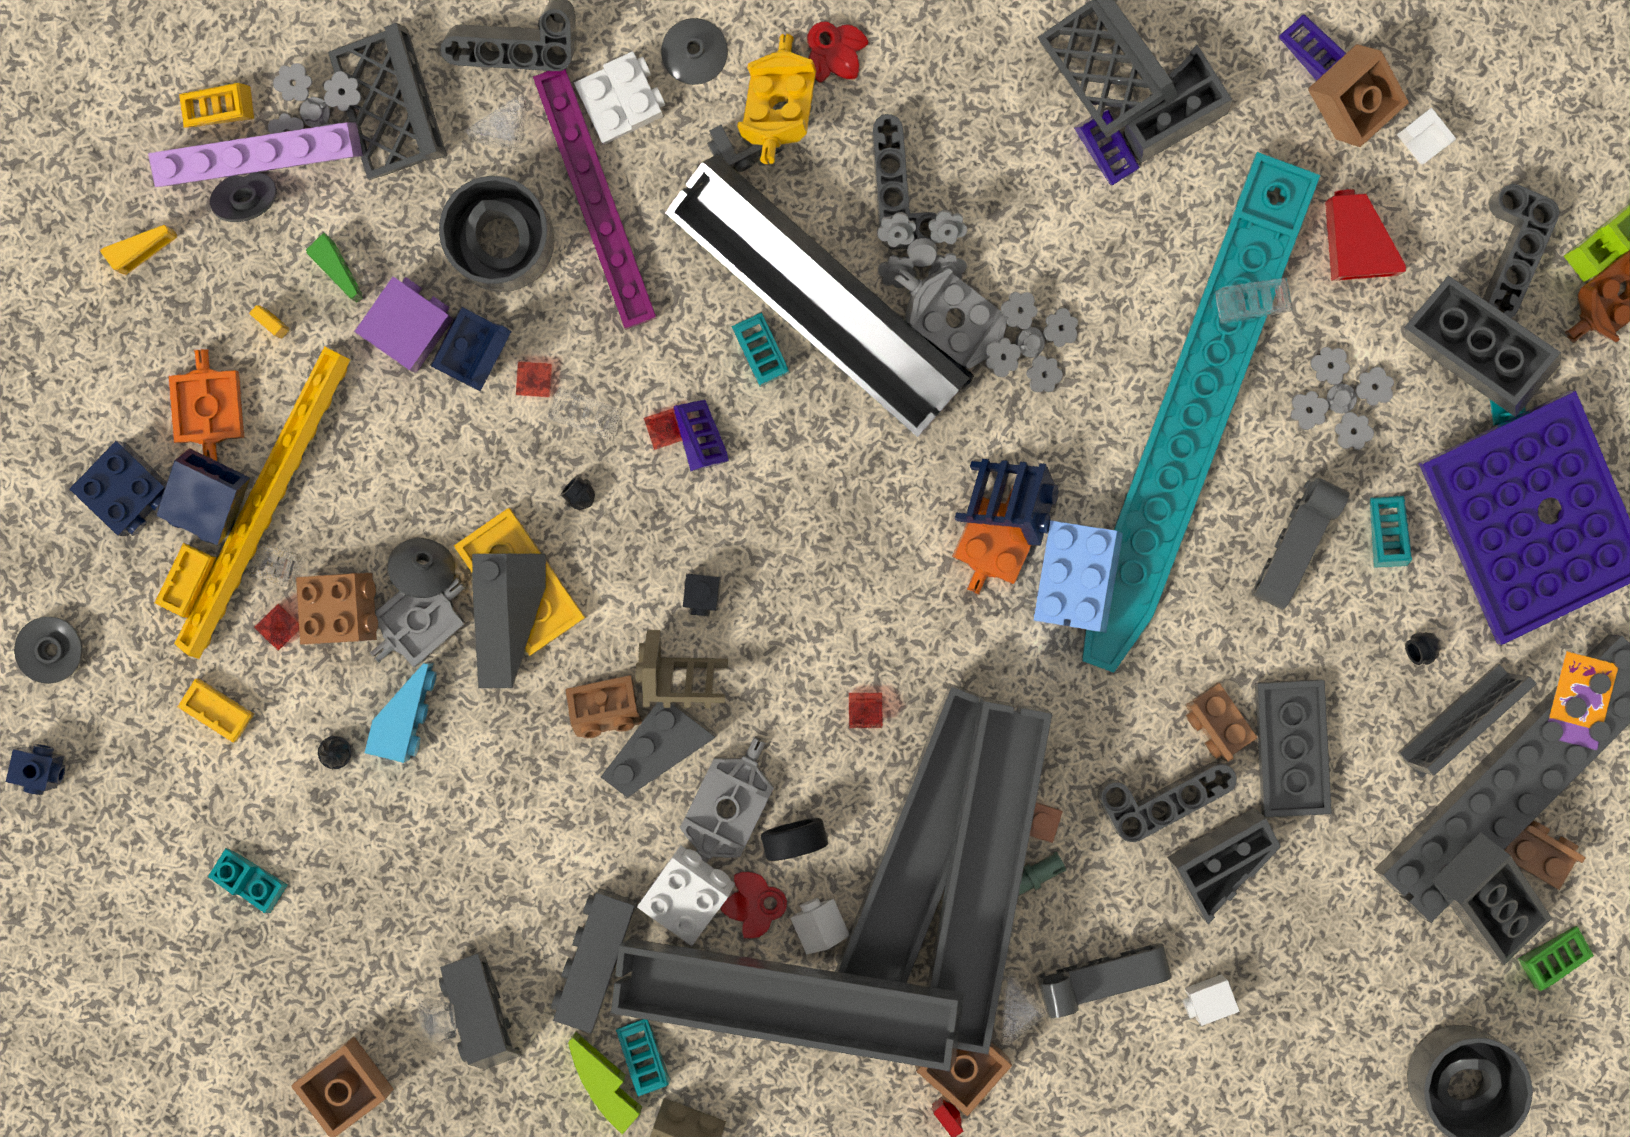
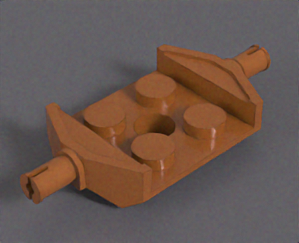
M1630 250L1581 287L1577 295L1581 310L1579 315L1581 321L1565 331L1567 338L1571 342L1575 343L1589 331H1595L1614 342L1620 340L1616 332L1630 322ZM1626 281L1624 292L1618 296L1621 283Z

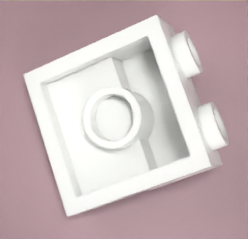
M633 51L604 64V69L574 82L603 145L663 117L660 108L665 106L664 100L658 88L651 89L646 80V77L651 76V73L643 56L637 59Z

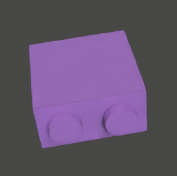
M392 277L354 332L408 370L417 373L454 318L446 314L450 307L434 296L428 301L419 295L422 288L407 277L402 282Z

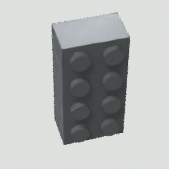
M1449 275L1404 327L1405 337L1408 342L1515 417L1560 366V351Z
M1482 832L1473 840L1468 841L1463 846L1462 851L1449 864L1442 866L1437 875L1432 879V882L1475 941L1503 965L1518 953L1552 919L1511 855Z

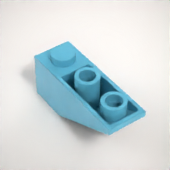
M423 663L372 720L364 753L402 763L409 761L410 756H416L421 739L416 736L418 724H424L429 707L428 704H424L426 692L433 690L437 672L432 671L434 663Z

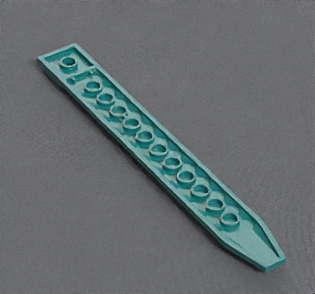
M1259 152L1254 155L1229 226L1115 524L1114 530L1123 533L1107 631L1105 633L1085 629L1083 662L1114 673L1154 616L1321 176L1319 174ZM1276 187L1281 189L1280 195L1285 198L1283 202H1277L1273 205L1270 203V198L1267 197V192H1273Z

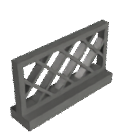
M1091 0L1038 36L1040 43L1106 138L1163 100L1166 104H1169L1178 98L1173 81L1114 0ZM1094 12L1098 17L1096 29H1080L1082 19ZM1059 35H1071L1067 49L1053 48L1049 42ZM1077 36L1093 38L1089 52L1074 50ZM1100 38L1115 41L1112 54L1096 52ZM1071 58L1087 59L1084 73H1075L1068 70ZM1094 60L1110 61L1106 76L1091 74ZM1117 62L1130 63L1133 66L1130 78L1113 76ZM1088 82L1104 83L1101 98L1086 96L1085 92ZM1111 84L1127 86L1124 100L1108 99ZM1134 86L1148 88L1152 93L1151 96L1142 102L1130 101ZM1093 105H1099L1098 109L1096 110ZM1105 106L1120 107V116L1107 125L1102 119Z
M398 23L384 27L385 31L328 52L334 73L343 71L339 57L352 53L361 57L353 75L346 74L349 78L357 79L359 84L371 90L363 107L350 105L349 110L346 112L349 121L357 123L363 154L360 157L368 180L394 173L430 159L436 160L447 156L409 31ZM385 41L388 54L383 64H380L369 57L374 46ZM365 49L364 52H363V54L357 52V51H360V50ZM367 61L381 68L372 86L359 79ZM391 63L393 65L394 70L389 68ZM387 71L396 75L398 86L393 96L379 90ZM342 89L341 94L344 95L345 91ZM377 93L390 99L383 117L369 111ZM401 94H402V97H403L404 102H402V101L399 100L400 97H401ZM397 103L406 107L408 113L403 128L389 122ZM355 108L360 110L358 117ZM366 115L380 121L372 139L363 135L360 127ZM387 125L400 131L393 149L379 143ZM411 126H412V129H413L414 134H412V133L409 132ZM407 135L416 139L420 151L419 154L408 158L399 153ZM365 140L370 142L368 149ZM378 146L389 152L390 155L385 166L374 170L370 158ZM397 157L403 159V160H400V161L395 162V160H396Z
M1496 664L1397 753L1420 778H1423L1426 774L1434 776L1537 683L1530 676L1507 673L1500 664Z

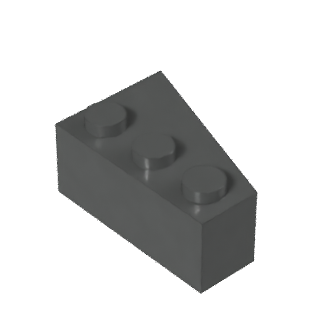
M1198 45L1169 74L1177 91L1178 98L1169 104H1166L1163 100L1125 126L1124 137L1140 163L1222 118L1229 112L1232 98Z
M657 702L602 774L601 778L628 798L716 738L717 734L677 703L671 702L670 708H664L663 702Z
M1253 808L1167 858L1196 911L1209 924L1215 918L1214 914L1227 900L1231 901L1236 896V890L1249 877L1252 878L1279 850L1281 845L1267 819Z
M477 953L440 967L442 977L439 978V985L443 995L448 997L452 1009L448 1010V1016L452 1027L458 1029L461 1041L457 1043V1047L462 1061H467L468 1065L485 1070L522 1056L519 1047L514 1049L512 1047L507 1030L511 1028L508 1017H503L498 1000L501 997L486 957Z

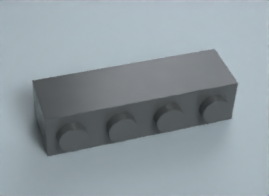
M600 888L595 896L589 894L583 910V914L588 915L585 927L578 926L572 943L573 946L578 947L574 959L568 958L561 976L567 979L563 991L557 989L550 1008L556 1010L553 1021L592 1033L617 962L618 947L624 941L637 903L636 900Z

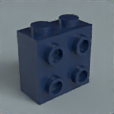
M115 441L69 490L117 536H128L129 534L134 536L146 526L147 521L145 518L153 510L155 512L158 511L167 482L126 442Z
M189 448L174 460L156 516L166 520L174 527L182 528L197 535L205 542L218 545L230 534L234 526L250 477Z

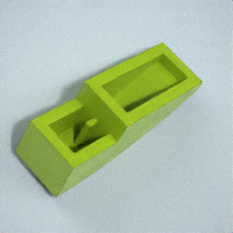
M1630 203L1564 255V258L1583 282L1601 273L1619 256L1630 250Z
M575 1032L571 1036L568 1045L581 1082L604 1117L623 1134L640 1115L642 1106L619 1087L624 1082L626 1074L578 1032Z

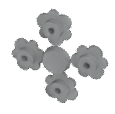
M295 63L291 67L281 66L279 69L280 75L275 77L273 86L278 92H282V97L286 101H292L293 99L304 101L300 108L302 119L298 117L291 118L289 114L283 113L279 119H273L269 122L268 131L271 134L286 132L287 130L305 129V124L310 127L333 125L327 123L330 118L329 106H338L339 110L347 111L350 105L360 103L361 93L357 90L359 86L357 79L349 78L343 71H337L333 74L332 80H327L324 83V89L327 91L324 100L318 97L308 98V88L312 85L313 81L310 76L306 75V68L299 63ZM342 89L345 91L344 95L341 94Z
M948 210L938 212L936 219L931 220L928 224L932 240L927 238L914 240L913 232L916 230V224L914 221H909L908 216L903 212L894 214L892 218L884 217L882 219V226L877 231V236L881 241H888L891 247H896L900 243L903 245L910 244L907 249L909 257L899 258L893 255L889 257L888 262H883L878 266V273L883 277V284L887 286L893 284L896 288H904L894 278L896 275H901L898 272L902 268L916 277V271L913 269L914 265L919 267L931 265L928 271L929 275L943 268H950L955 276L962 279V273L967 268L966 261L956 258L954 253H947L945 257L937 255L938 249L935 244L944 241L947 244H954L957 238L966 235L967 226L963 223V216L961 214L955 213L952 215Z
M1012 292L1009 300L1002 304L1001 312L1007 317L1008 326H1018V328L1024 330L1020 331L1017 335L1016 344H1011L1008 338H1001L999 342L989 343L986 348V353L989 356L986 360V366L993 369L996 376L1005 377L1009 374V371H1015L1018 368L1017 359L1021 354L1030 358L1035 357L1032 361V367L1026 373L1027 377L1031 379L1030 388L1034 392H1042L1043 390L1045 392H1052L1055 384L1062 380L1063 373L1057 368V360L1055 358L1047 359L1039 354L1044 348L1045 339L1053 341L1057 347L1064 346L1065 342L1073 343L1077 339L1075 328L1078 325V320L1075 317H1070L1068 309L1059 308L1055 314H1049L1046 317L1047 326L1042 334L1039 329L1030 327L1032 318L1038 313L1037 308L1033 306L1034 296L1029 292H1023L1022 294Z
M1324 347L1320 350V355H1316L1311 359L1310 365L1314 371H1317L1316 379L1318 381L1327 380L1329 384L1334 386L1329 390L1326 399L1318 398L1317 393L1314 391H1310L1306 395L1298 394L1292 399L1294 409L1291 411V418L1296 421L1298 420L1299 426L1302 429L1309 430L1315 424L1320 425L1325 422L1324 413L1328 411V408L1336 413H1345L1341 419L1342 423L1335 426V432L1339 435L1338 444L1344 449L1353 447L1356 450H1360L1364 447V442H1368L1373 438L1374 431L1368 426L1369 420L1366 416L1358 417L1355 413L1349 411L1356 405L1357 396L1361 399H1366L1367 403L1371 406L1377 405L1378 402H1389L1393 396L1390 388L1394 385V380L1386 376L1383 368L1375 367L1369 373L1364 372L1360 374V384L1357 385L1355 391L1347 384H1339L1343 379V374L1347 373L1350 369L1349 364L1345 362L1347 354L1341 348L1331 350L1329 347ZM1328 363L1332 365L1331 369L1328 368ZM1373 384L1376 385V390L1372 388ZM1307 407L1310 408V413L1306 411ZM1351 429L1355 430V434L1351 433Z

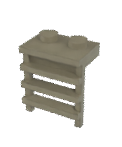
M647 630L645 643H639V662L636 663V683H642L643 707H650L651 702H663L664 708H670L671 702H684V708H691V703H704L705 708H711L712 703H725V694L713 693L715 668H728V659L661 658L660 630ZM675 667H687L684 693H672ZM695 667L707 668L705 693H692Z
M664 1098L650 1137H722L726 1121Z

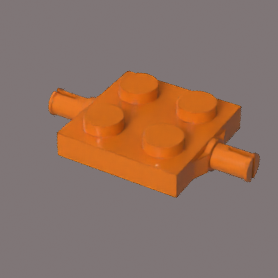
M194 350L196 370L184 375L169 376L174 443L195 442L202 444L203 455L217 461L216 443L226 439L244 438L239 371L218 372L212 370L209 364V350Z
M1012 490L1006 503L1000 504L997 516L1005 517ZM983 497L979 515H986L989 499ZM967 523L952 557L967 563L975 571L967 589L980 595L987 577H998L1014 584L1031 545H1028L1019 527Z

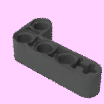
M550 0L541 16L540 29L455 25L450 28L441 44V55L445 61L456 66L562 71L569 66L576 50L575 9L568 0ZM558 13L562 15L565 22H555L550 14ZM485 42L494 43L499 48V51L489 50ZM518 45H528L533 53H524ZM559 46L563 48L566 55H557L551 47Z
M892 114L881 115L873 124L872 132L879 228L882 226L881 221L884 217L892 218L894 214L903 212L908 216L909 221H914L916 224V230L913 232L914 240L920 238L932 240L923 236L919 228L923 223L936 219L937 214L933 212L910 213L902 122ZM887 125L890 126L891 131L896 132L892 133L891 148L885 149V135L880 132L883 131V126ZM885 159H894L899 164V169L894 173H887L881 168V163ZM888 192H896L901 196L902 202L898 206L891 207L884 202L883 197ZM882 241V243L886 247L895 250L908 249V246L910 245H903L900 243L896 247L889 246L888 241Z
M1517 184L1503 187L1493 193L1489 200L1491 213L1495 217L1514 225L1482 298L1497 309L1498 307L1494 303L1502 300L1500 308L1504 309L1503 313L1510 318L1514 317L1520 308L1560 214L1559 207L1555 201ZM1504 194L1512 198L1514 204L1512 210L1504 206L1502 200ZM1534 208L1540 209L1544 214L1543 223L1538 222L1534 218ZM1522 238L1530 243L1531 250L1529 254L1523 252L1520 248V240ZM1508 269H1512L1517 274L1516 284L1508 281L1506 276Z
M1319 477L1310 478L1305 483L1304 488H1306L1302 499H1297L1289 515L1292 519L1287 529L1283 528L1274 546L1277 549L1272 559L1268 558L1252 590L1253 596L1281 610H1284L1291 601L1330 520L1339 517L1349 499L1350 493Z
M1212 762L1138 802L1135 801L1128 787L1117 780H1108L1102 783L1098 789L1097 796L1115 832L1127 842H1137L1228 794L1234 789L1237 777L1231 767L1221 762ZM1216 771L1226 774L1222 777V785L1213 782L1204 787L1199 782V779L1206 783L1213 781L1216 778ZM1194 785L1197 791L1196 797L1190 802H1184L1181 797L1183 789L1186 786ZM1114 787L1120 788L1122 791L1121 800L1116 804H1108L1106 800L1107 792ZM1165 801L1167 804L1166 814L1163 817L1154 818L1152 815L1153 805L1156 802ZM1129 817H1135L1138 821L1137 829L1130 834L1124 833L1122 830L1124 820Z
M1157 943L1122 952L1120 957L1112 959L1109 956L1088 961L1089 965L1082 967L1073 965L1056 970V974L1045 976V973L1037 976L1046 1012L1050 1018L1065 1017L1079 1011L1078 1005L1170 980L1172 975L1164 945Z

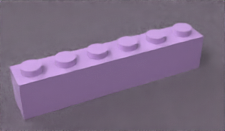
M346 122L148 153L155 187H164L360 157L363 154L357 123Z

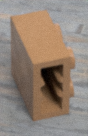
M373 573L296 577L300 645L377 640L378 619L375 615L374 597L376 595V586L373 581Z

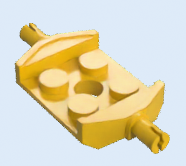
M784 34L780 35L779 47L776 53H771L754 60L747 65L750 73V82L743 122H738L737 127L741 136L751 144L763 145L760 161L764 164H768V160L770 164H773L775 162L776 148L782 144L799 142L807 134L816 68L813 60L791 52L794 38L790 34H786V38ZM787 102L782 109H773L775 104Z

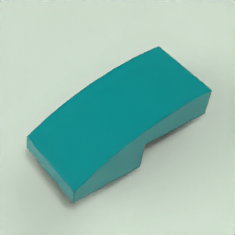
M225 848L208 875V878L230 894L240 895L263 913H271L288 886L285 882L228 848Z

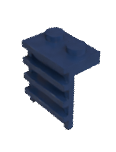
M460 307L430 366L481 391L512 331L503 325L492 323L466 308Z
M983 458L981 462L971 461V470L979 472L967 513L956 512V522L1019 527L1028 545L1041 546L1044 533L1047 534L1049 531L1052 504L1055 505L1057 503L1059 494L1058 485L1054 483L1047 465L1040 463L1039 467L1028 466L1027 462H1020V465L1009 464L1007 460H1001V463H990L989 459ZM990 472H998L986 515H979ZM1009 473L1017 474L1005 517L997 516Z

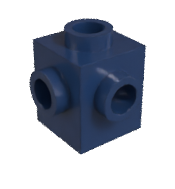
M33 744V748L25 746L13 749L5 782L24 786L23 791L26 793L43 795L44 791L55 789L61 784L66 770L65 765H62L65 755L53 753V747L41 744Z

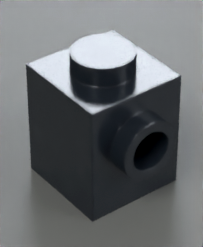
M686 573L683 607L690 608V615L710 616V610H718L721 577Z

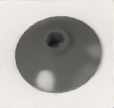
M699 18L685 19L672 26L666 33L661 47L663 64L669 74L676 80L691 85L703 84L714 79L724 68L728 55L727 43L722 32L711 22ZM698 44L700 46L699 52L696 54L689 53V45Z
M260 172L250 173L244 177L238 175L230 176L220 182L210 196V207L213 213L224 221H248L262 215L273 205L277 196V189L274 181L266 174Z
M414 538L406 540L394 548L388 559L387 571L393 585L402 593L416 598H429L441 594L451 585L455 576V561L449 550L442 544L431 539ZM418 560H424V561H426V562H428V563L422 565V564H419L417 561H418Z
M40 617L27 623L19 632L14 646L15 659L20 670L33 681L45 684L57 683L71 676L78 668L83 652L81 638L76 629L67 621L57 617ZM51 643L55 644L58 649L54 656L49 655L47 652V647Z

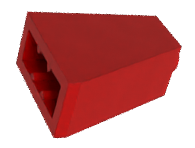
M1354 189L1334 192L1335 196L1325 201L1331 281L1391 277L1405 273L1406 265L1367 194H1355Z

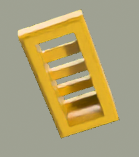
M234 83L179 94L184 128L254 119L251 87L248 85ZM222 96H225L227 112L222 113L220 98ZM207 98H211L213 115L208 113ZM193 100H199L201 117L195 118Z
M162 225L106 246L100 252L113 270L127 275L175 240L177 234L173 229Z

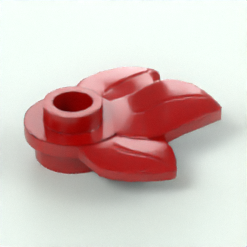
M826 21L814 24L808 32L807 43L811 49L808 59L813 60L816 68L815 80L821 83L831 72L844 79H856L859 73V60L856 52L869 44L864 33L858 28L847 24L839 27ZM822 32L827 33L830 37L827 45H823L819 40Z
M748 871L736 873L734 875V882L738 892L729 896L720 909L729 918L743 922L742 933L744 938L760 937L768 931L772 920L780 918L785 913L787 898L779 888L768 886L765 879L757 873ZM773 897L777 901L776 907L773 909L766 908L764 905L765 899Z

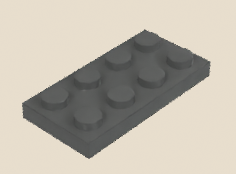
M1325 680L1255 683L1262 815L1264 817L1332 814Z

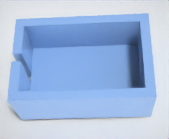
M1050 520L1034 621L1106 633L1123 533L1115 530Z

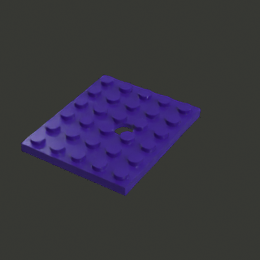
M1570 390L1419 463L1497 644L1503 645L1630 584V518L1576 391ZM1555 498L1561 505V511L1558 513L1555 522L1546 524L1538 516V507L1543 500Z

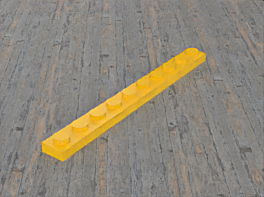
M325 346L174 643L188 656L200 659L203 651L209 646L211 635L218 621L225 615L227 604L234 590L240 585L242 574L249 560L254 557L257 544L263 532L269 527L272 515L279 501L285 496L287 485L294 471L301 464L302 455L309 441L314 438L317 432L318 423L324 412L330 407L332 396L339 382L346 375L347 366L351 359Z

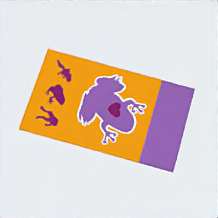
M1566 651L1548 722L1553 721L1561 725L1563 735L1559 739L1560 741L1597 750L1599 742L1590 737L1589 728L1594 722L1605 721L1618 671L1614 663ZM1601 673L1609 677L1611 686L1606 693L1598 694L1590 689L1589 680L1594 674ZM1577 697L1585 701L1587 711L1582 717L1574 718L1566 713L1565 704L1570 698Z

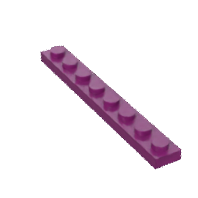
M566 69L562 71H547L533 76L624 329L627 330L657 319Z

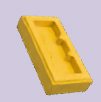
M183 543L154 603L181 617L188 618L216 557L187 543Z
M199 678L194 679L177 706L233 743L238 741L254 716V713Z

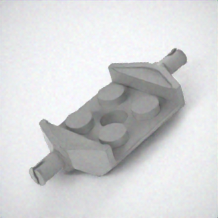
M902 268L898 272L901 275H896L894 280L910 290L909 294L911 296L906 309L905 321L964 368L970 369L989 357L986 353L987 345L991 342H999L1001 338H1004L1007 317L997 307L955 276L950 268L938 270L923 280L916 279ZM953 308L958 309L961 313V322L956 327H950L946 322V315Z
M753 737L746 755H743L742 758L714 757L680 826L684 835L696 847V852L705 863L709 859L711 860L712 857L736 858L741 856L774 789L772 783L757 766V760L766 743L760 741L757 749H755L759 741L755 737ZM723 799H730L736 805V813L728 818L723 817L717 811V804Z

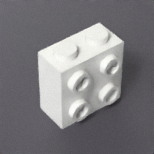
M680 845L646 892L637 908L692 946L726 901L735 883L730 880L725 872L720 869H714L705 863L697 852Z

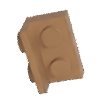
M631 675L566 689L570 723L577 737L595 738L606 731H628L635 725L642 723Z
M1218 682L1185 705L1189 710V713L1185 715L1187 720L1197 732L1201 729L1209 739L1205 742V745L1215 759L1221 756L1224 761L1229 762L1234 759L1232 755L1258 738Z
M1533 820L1504 850L1511 855L1518 867L1560 890L1576 861L1583 863L1586 857L1576 852L1579 848L1578 845L1561 836L1558 841L1547 835L1550 831L1549 828Z

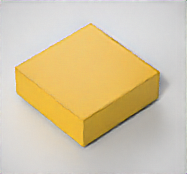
M256 305L249 313L278 338L282 339L289 331L287 325L261 305Z

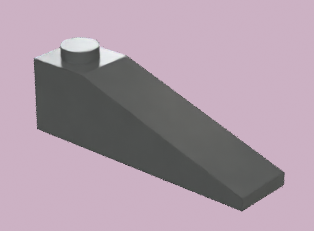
M472 554L478 688H513L525 653V647L546 589V554Z

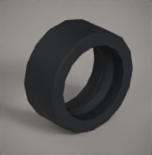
M821 818L805 819L777 826L761 834L768 861H779L806 855L828 845Z

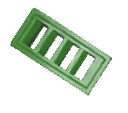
M323 233L306 249V253L350 299L356 303L360 302L363 296L334 240L326 233Z
M1575 926L1524 954L1518 960L1533 987L1542 991L1562 979L1594 955L1579 928ZM1572 939H1574L1581 952L1577 956H1575L1568 943ZM1560 947H1563L1570 959L1567 962H1564L1558 951ZM1551 953L1558 964L1556 968H1553L1547 957ZM1540 961H1542L1547 970L1545 974H1542L1537 965Z

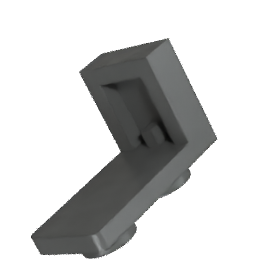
M722 125L709 130L712 140L707 142L712 155L718 154L732 168L736 169L738 173L752 167L755 164L753 159L761 156L763 145L756 144L736 154ZM783 144L776 148L775 155L785 149Z

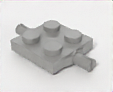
M455 578L444 592L429 598H416L399 591L375 612L378 619V627L381 629L385 640L370 651V654L376 656L374 659L380 663L383 658L394 650L402 654L413 667L418 666L466 624L455 611L451 602L453 598L466 589L464 584H460L461 581Z

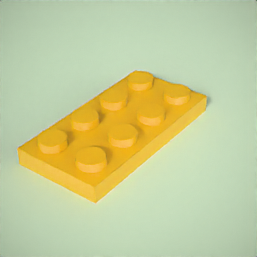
M507 508L454 545L471 572L472 554H542L511 508ZM547 560L546 589L525 647L529 656L586 618Z

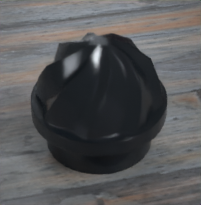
M578 475L575 476L560 494L566 500L565 505L579 511L591 507L595 499V491L590 484L591 482L588 479H581Z
M1417 632L1406 642L1405 650L1409 659L1414 664L1429 665L1440 655L1441 646L1440 641L1433 633Z
M330 736L324 739L318 748L320 762L329 769H340L346 766L352 756L351 745L345 738L340 736Z

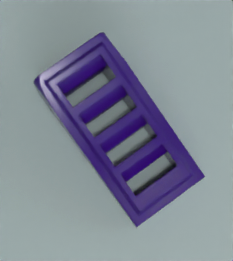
M1305 14L1279 35V39L1316 81L1346 54ZM1304 26L1310 33L1297 43L1291 36ZM1315 38L1318 43L1308 52L1305 51L1303 48ZM1324 49L1327 54L1319 61H1316L1314 57ZM1333 59L1335 63L1326 70L1324 66Z
M1104 110L1102 119L1108 125L1114 119L1109 110ZM1091 116L1075 126L1074 129L1108 183L1114 185L1140 167L1120 130L1111 135L1112 140L1099 148L1097 142L1105 138V135L1102 131L1092 135L1090 130L1098 125ZM1117 146L1120 152L1106 160L1104 154ZM1125 158L1127 163L1113 172L1110 166Z
M706 400L674 406L690 471L728 462L729 458ZM699 412L700 417L689 419L687 413ZM702 424L703 430L694 432L692 426ZM705 437L706 443L699 444L697 438ZM708 449L710 455L704 456L702 450Z

